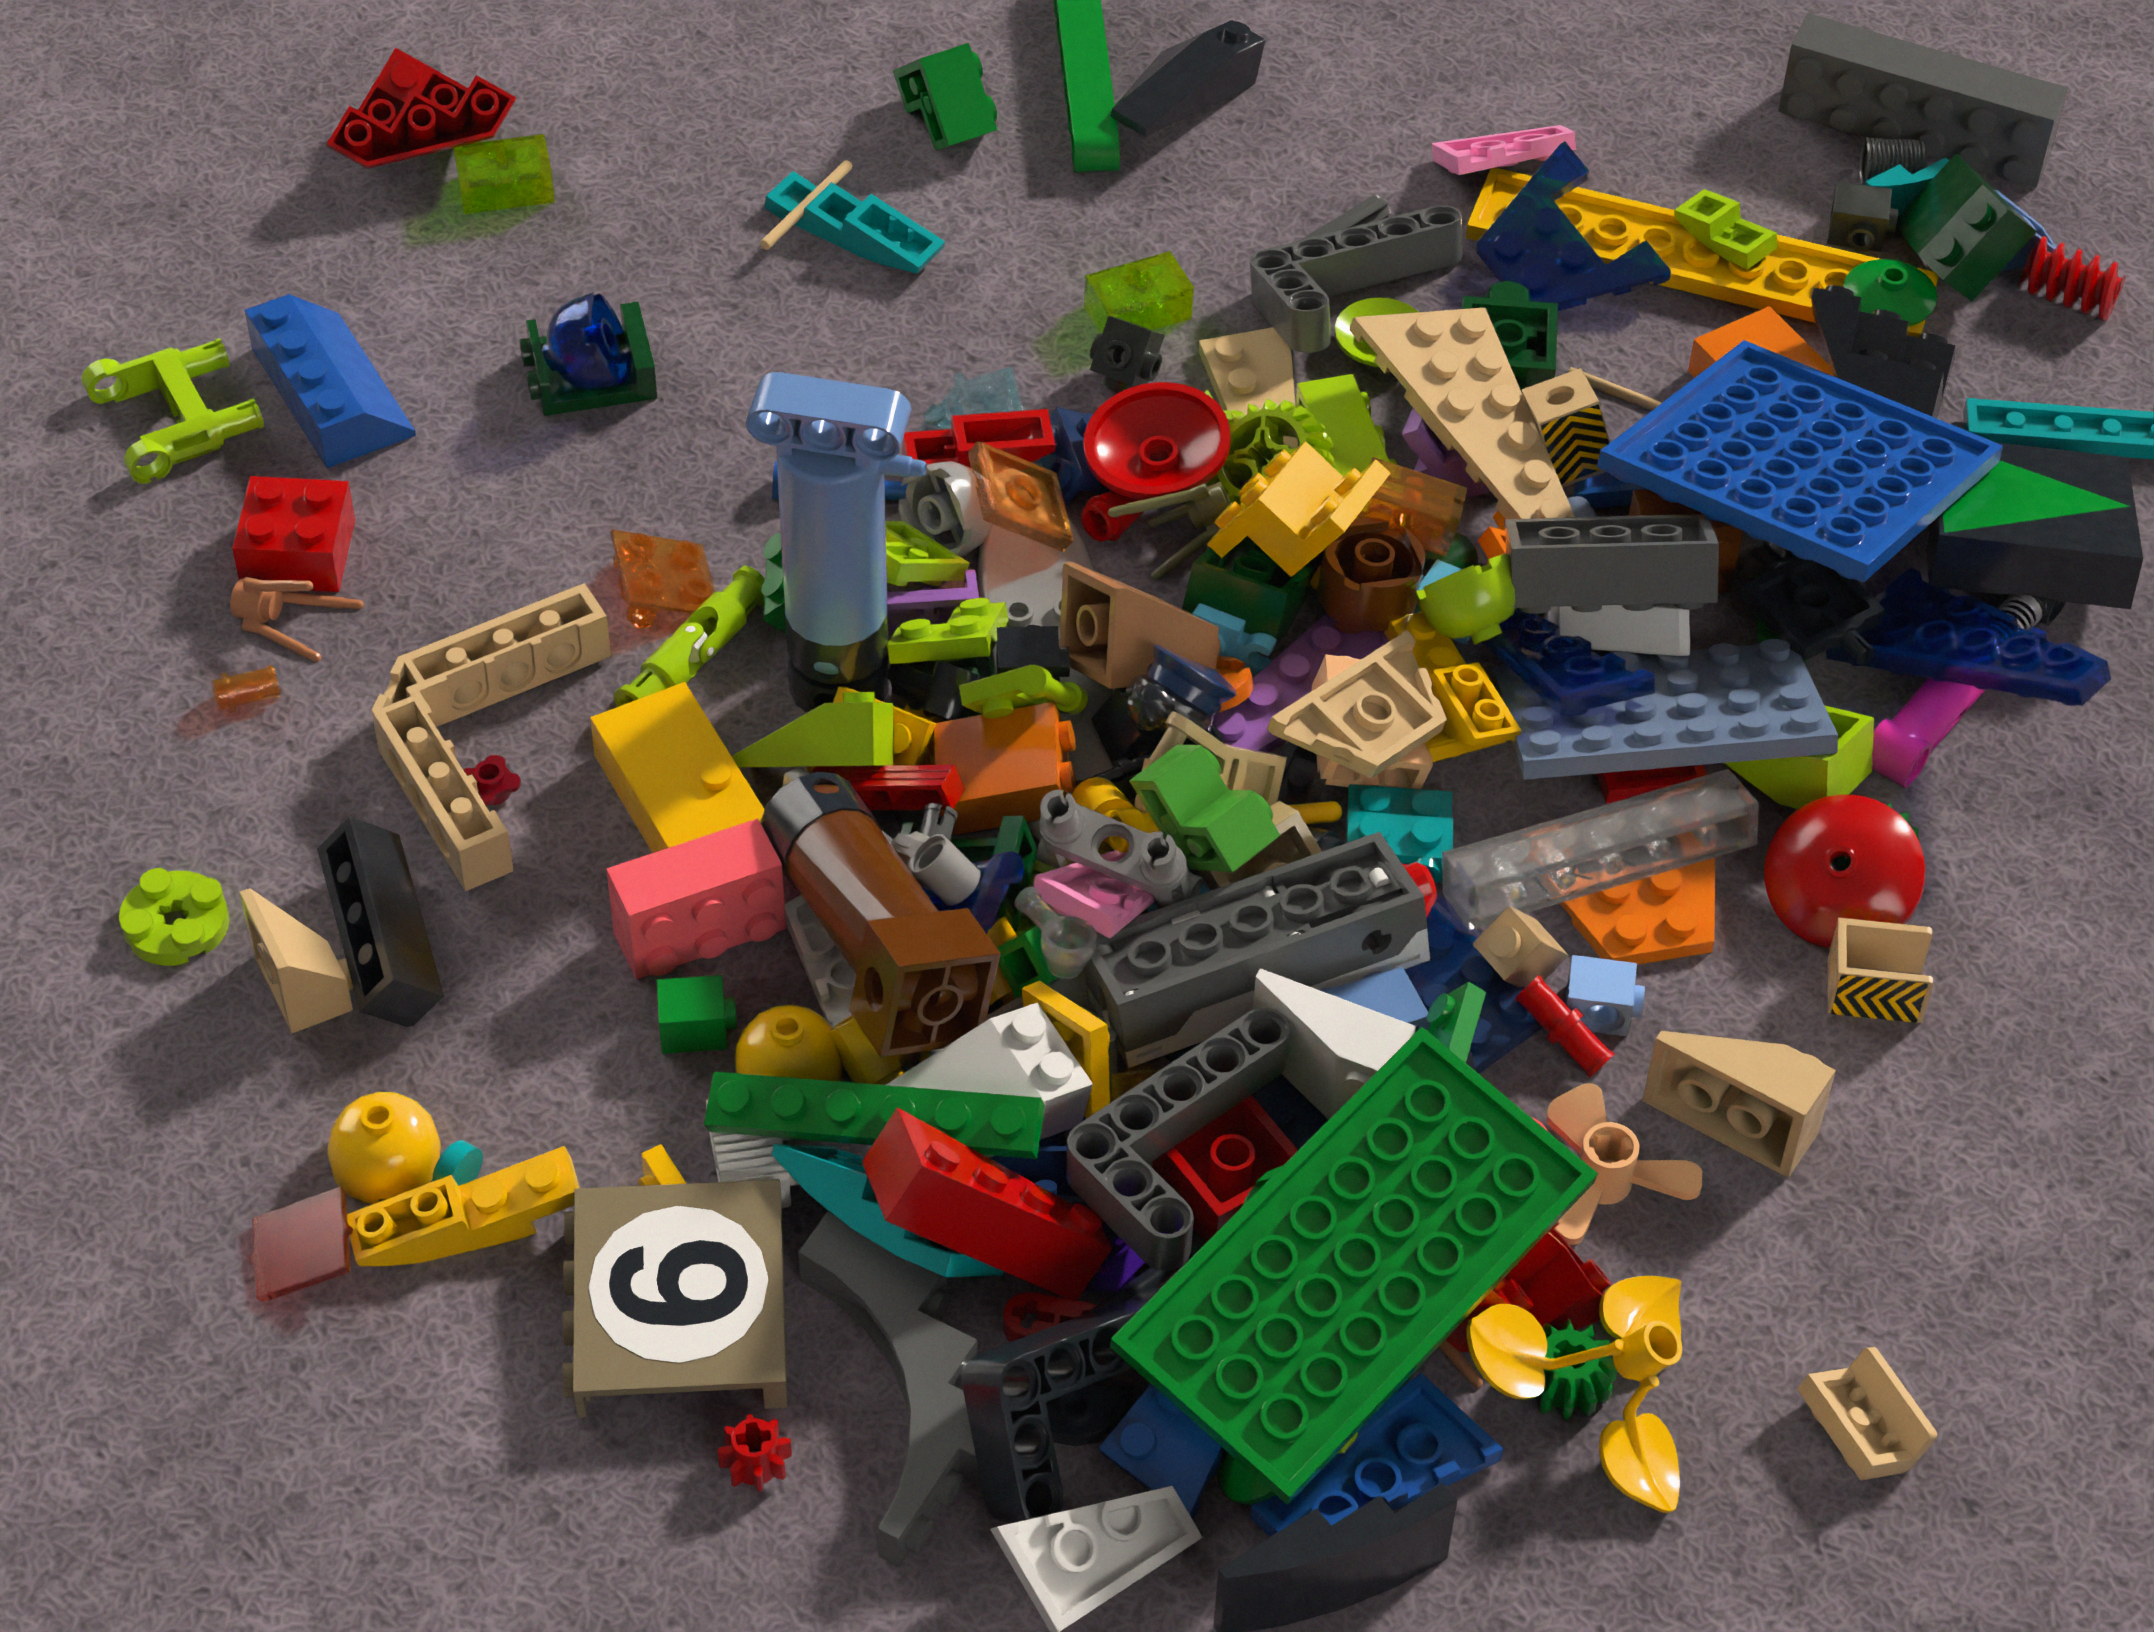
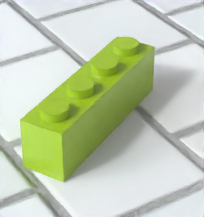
M1353 374L1297 383L1296 407L1301 405L1303 408H1307L1314 418H1318L1326 427L1325 431L1332 440L1334 447L1330 452L1336 464L1333 468L1344 477L1352 468L1355 467L1361 473L1373 461L1377 460L1391 473L1357 517L1379 518L1390 521V528L1404 532V528L1408 529V522H1413L1414 520L1413 501L1409 493L1402 492L1399 485V469L1395 459H1388L1385 452V437L1382 427L1380 425L1374 426L1368 394L1360 392Z

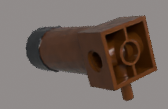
M815 772L797 777L780 788L767 803L760 823L782 863L783 873L793 888L799 890L856 974L849 1011L880 1057L898 1055L897 1060L901 1065L913 1067L919 1063L921 1051L943 1049L984 1023L987 1018L1001 953L968 908L947 911L937 910L884 836L877 820L848 780L835 773Z

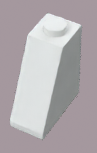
M1653 604L1652 609L1645 611L1626 610L1622 605H1602V609L1596 612H1578L1572 610L1571 606L1551 607V610L1545 613L1547 630H1555L1561 647L1670 656L1690 655L1689 610L1678 608L1674 604Z

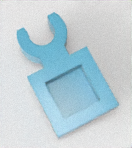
M1198 604L1193 615L1219 627L1220 653L1218 656L1239 659L1244 662L1245 668H1250L1251 673L1254 675L1260 673L1272 662L1271 659L1263 657L1257 652L1269 656L1277 642L1274 637L1266 633H1254L1252 635L1243 632L1245 620L1207 605Z

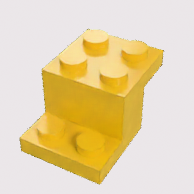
M1306 441L1292 454L1283 449L1263 470L1267 474L1265 478L1257 472L1238 492V495L1241 497V504L1239 505L1236 501H1233L1215 520L1214 523L1220 529L1207 545L1222 558L1248 536L1292 577L1347 530L1391 473L1380 462L1375 460L1361 473L1354 467L1343 477Z

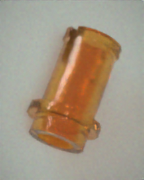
M272 665L233 676H228L226 672L220 673V679L211 681L218 710L229 708L230 713L236 712V706L272 697H280L279 684Z

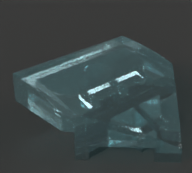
M1012 366L965 380L963 373L957 372L953 377L955 381L954 387L939 405L932 403L924 413L926 421L938 429L944 430L951 429V420L954 415L1024 411Z

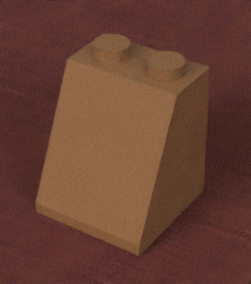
M1074 562L1063 563L1059 647L1069 646L1070 668L1110 689L1128 687L1135 677L1147 674L1148 666L1154 662L1153 646L1158 644L1184 658L1216 671L1217 657L1220 653L1219 627L1167 601Z

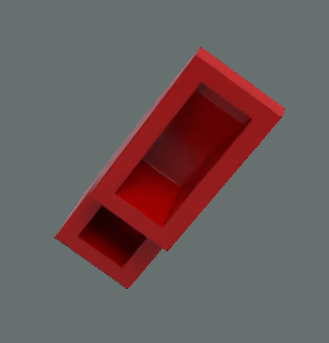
M1048 409L954 415L951 420V429L905 432L902 441V455L923 460L926 465L948 461L960 463L972 468L983 481L1028 465L1055 451V441Z

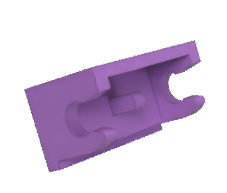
M975 569L965 570L966 583H964V587L944 589L926 587L921 588V590L887 592L888 636H892L897 627L910 620L927 619L931 624L947 623L956 606H960L963 601L979 598Z

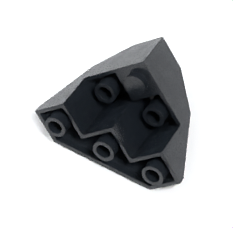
M1836 285L1826 286L1825 290L1813 288L1811 296L1812 312L1833 376L1938 418L1955 360L1956 345L1947 344L1948 340L1936 334L1923 333L1920 334L1919 338L1909 336V321L1901 320V316L1895 312L1881 309L1874 310L1873 314L1861 312V297L1854 296V292L1848 288Z

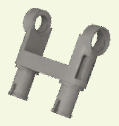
M1053 790L1042 799L1039 821L1042 838L1037 849L1036 860L1058 869L1062 867L1066 858L1153 894L1157 910L1199 895L1202 878L1188 872L1186 858L1170 835H1167L1164 840L1163 832L1158 831L1148 834L1076 804L1074 798L1069 793L1064 798L1063 790ZM1119 836L1128 842L1129 850L1124 858L1111 862L1106 861L1099 855V845L1107 837Z

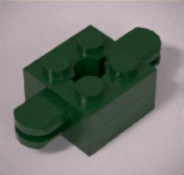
M1511 281L1493 284L1487 292L1486 298L1463 296L1461 309L1486 308L1521 392L1522 389L1555 378L1558 303L1531 301L1528 289L1519 283Z

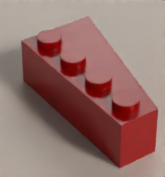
M898 1107L862 1160L885 1221L1065 1298L1078 1300L1112 1250V1246L1101 1226L1103 1223L1102 1219L1093 1210L1082 1204L1075 1203L1073 1205Z

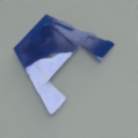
M1565 141L1554 150L1476 243V253L1500 282L1511 281L1519 283L1528 289L1531 301L1558 303V311L1587 304V299L1608 293H1613L1614 296L1631 292L1632 287L1653 282V285L1665 283L1670 280L1671 270L1647 240L1609 264H1605L1554 202L1589 180L1588 168Z

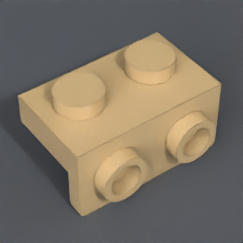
M1876 1347L1864 1348L1849 1368L1808 1374L1797 1388L1810 1407L1814 1418L1824 1427L1842 1453L1847 1465L1854 1470L1860 1480L1901 1474L1911 1470L1937 1439L1936 1430Z

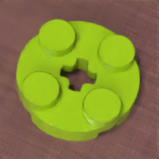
M154 868L143 873L139 884L124 898L119 911V922L125 941L130 945L132 952L138 958L156 965L174 966L189 962L188 957L198 955L204 950L205 954L215 949L223 940L228 930L229 912L221 884L216 879L191 871L178 870L168 872L162 868ZM172 911H182L186 919L178 918L174 921L173 925H167L164 915Z

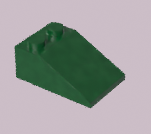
M1955 154L1903 210L1898 216L1896 228L1918 256L1944 282L1971 302L2037 232L1958 154Z
M1248 536L1222 558L1210 547L1193 562L1182 609L1193 614L1198 604L1201 603L1246 621L1243 632L1250 635L1254 633L1271 635L1277 640L1276 647L1290 630L1312 588L1310 580L1322 562L1312 559L1295 575L1290 577Z

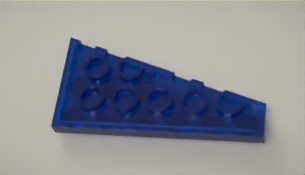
M1911 567L1874 598L1885 609L1882 623L1859 634L1875 649V654L1869 662L1866 663L1864 661L1863 665H1859L1857 660L1844 647H1833L1825 651L1827 659L1850 663L1853 666H1867L1889 670L1895 674L1932 678L1938 682L1949 681L1974 686L1981 690L1992 689L2014 693L2025 698H2041L2061 702L2067 706H2083L2111 680L2108 661L2068 642L2056 645L2048 641L2045 631L2035 626L2025 630L2018 626L2016 617L1970 595L1956 597L1950 594L1949 588L1929 586V583L1922 580L1921 572Z

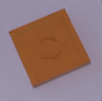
M977 441L969 450L968 456L972 473L975 477L976 491L983 520L1064 552L1074 540L1057 473Z

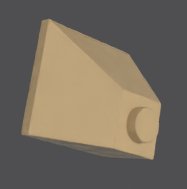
M252 889L240 891L254 958L291 1034L353 1011L349 992L353 990V985L346 958L337 960L327 940Z

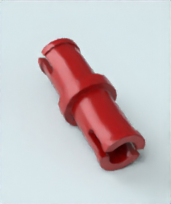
M1538 975L1514 999L1520 1002L1549 1033L1545 1038L1552 1045L1557 1042L1582 1067L1590 1078L1615 1054L1580 1020L1584 1015L1577 1008L1572 1011L1542 980L1543 978Z

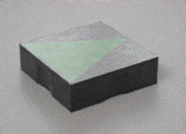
M1998 443L2003 445L1999 463L1928 525L1930 534L1926 552L1929 586L1993 594L2032 595L2062 602L2122 609L2132 608L2143 562V552L2128 457Z

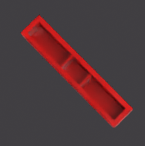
M955 765L815 766L812 773H835L848 780L869 810H924V807L931 803L942 804L940 810H945L946 806L954 809L965 790Z

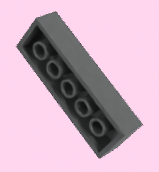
M1807 13L1791 44L1778 112L1866 138L1873 137L1875 139L1878 137L1880 139L1882 137L1883 139L1891 138L1892 140L1894 138L1897 140L1905 138V140L1918 139L1919 141L1923 139L1926 143L1928 157L1941 160L1947 158L1950 160L1955 154H1958L1973 170L2037 188L2052 153L2069 88Z

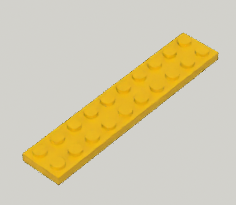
M1496 167L1490 168L1466 230L1467 239L1760 310L1770 306L1777 314L1814 323L1816 321L1812 312L1811 301L1813 288L1825 290L1826 286L1829 285L1843 287L1847 274L1854 267L1867 261L1878 260V258L1777 234L1778 248L1747 270L1721 257L1697 240L1675 219L1674 210ZM1918 268L1932 280L1936 287L1939 276L1933 271ZM1926 320L1909 326L1908 335L1919 338L1923 332Z

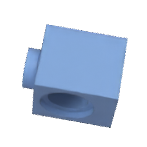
M1572 955L1566 986L1565 1004L1572 1011L1577 1008L1584 1015L1580 1020L1592 1032L1627 1036L1631 1017L1641 1018L1644 1004L1645 986L1635 985L1637 963Z

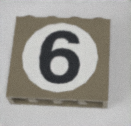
M780 1179L575 1189L574 1211L564 1212L565 1245H574V1260L564 1261L563 1265L565 1295H574V1311L563 1312V1337L565 1346H574L573 1362L563 1363L564 1398L574 1397L577 1418L586 1417V1401H591L592 1396L763 1388L764 1409L788 1408L783 1219Z

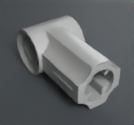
M917 831L908 835L898 833L890 843L919 885L932 891L946 905L953 906L962 902L974 891L979 883L980 871L943 834L929 837Z

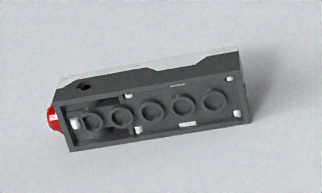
M1380 832L1368 835L1140 915L1111 938L1097 931L1079 937L1089 1000L1098 1016L1104 1018L1108 1027L1117 1033V1049L1127 1067L1139 1065L1203 1042L1247 1012L1253 1010L1255 980L1260 969L1320 990L1328 987L1335 988L1361 980L1370 973L1386 972L1402 966L1404 969L1429 961L1430 952L1426 919L1437 900L1434 880L1425 865L1418 862L1408 865L1401 863Z

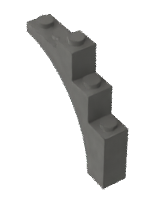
M828 1211L798 1252L800 1282L836 1303L867 1332L889 1363L905 1400L910 1427L909 1453L898 1492L878 1528L879 1557L900 1567L911 1550L918 1553L923 1549L934 1526L932 1517L941 1504L949 1507L954 1502L962 1487L963 1480L966 1479L981 1486L962 1387L964 1369L968 1362L977 1356V1339L940 1322L948 1309L951 1298L950 1294L947 1293L946 1277L894 1255L853 1230Z

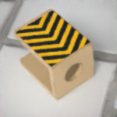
M1581 368L1522 389L1523 397L1562 488L1606 472L1597 468L1600 450L1607 446L1610 441L1599 400Z
M1838 918L1828 955V1013L1922 1023L1933 989V977L1917 974H1921L1932 939V928Z

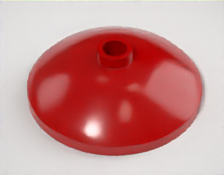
M1155 382L1128 388L1106 400L1090 418L1086 426L1083 442L1086 462L1092 474L1099 482L1120 495L1145 500L1190 490L1210 481L1222 468L1228 457L1231 435L1225 412L1209 395L1184 384Z
M1846 794L1832 795L1812 801L1789 816L1775 833L1769 845L1764 865L1766 892L1778 918L1789 930L1803 940L1827 949L1831 947L1838 918L1906 924L1921 900L1926 875L1921 845L1908 822L1895 810L1882 802L1865 796ZM1838 856H1846L1851 860L1850 866L1844 871H1836L1831 867L1833 860Z

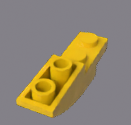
M1422 612L1407 614L1400 619L1390 621L1388 630H1384V634L1389 641L1407 630L1414 637L1416 643L1412 652L1418 667L1427 669L1432 681V693L1439 699L1447 718L1442 729L1444 733L1470 746L1513 740L1515 736L1521 735V728L1480 663L1466 664L1451 638L1441 635L1431 627Z
M562 1146L458 1186L452 1175L446 1176L346 1214L345 1219L355 1261L359 1266L417 1264L534 1235L537 1233L534 1221L574 1206L575 1189L580 1187L571 1156L565 1146Z

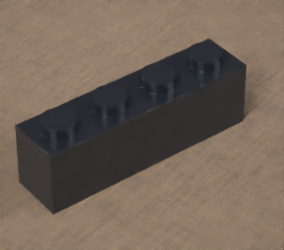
M349 816L317 850L359 1012L405 1027L414 1026L444 997L401 838L397 833Z

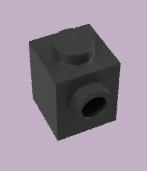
M1837 181L1830 212L1827 244L1852 247L1857 250L1882 252L1885 235L1894 237L1898 218V209L1890 208L1892 189Z

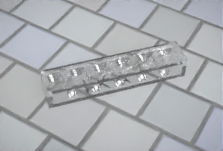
M1729 769L1442 852L1443 895L1470 930L1492 924L1508 906L1523 913H1529L1757 845L1759 803Z

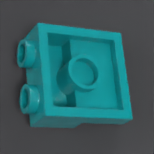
M1349 784L1346 843L1380 832L1401 863L1408 865L1418 862L1428 868L1434 883H1449L1453 851V791Z

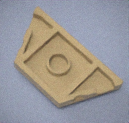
M1407 630L1272 716L1267 730L1272 735L1373 778L1439 734L1447 718L1439 699L1432 693V681L1427 669L1418 667L1412 652L1416 642L1413 635Z

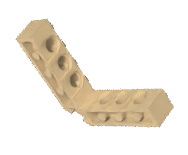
M585 583L399 656L390 672L391 681L384 695L379 694L372 708L380 754L465 892L513 872L509 835L496 811L489 812L482 801L473 775L467 776L460 766L451 740L445 741L436 727L611 657L607 615Z

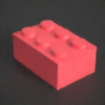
M758 818L606 868L613 933L636 980L649 975H665L674 970L678 965L699 958H715L724 953L728 948L749 941H765L774 936L778 931L786 929L782 863Z

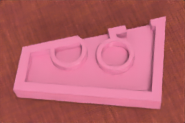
M1562 125L1432 143L1433 161L1448 169L1449 173L1457 175L1494 167L1514 166L1518 162L1531 159L1536 161L1557 160L1562 157L1561 153L1576 150L1575 132Z
M1118 850L1100 856L1106 861L1114 862L1124 858L1128 852L1119 853ZM1079 863L1036 875L1032 896L1052 906L1056 913L1072 917L1108 938L1113 937L1155 902L1153 894Z

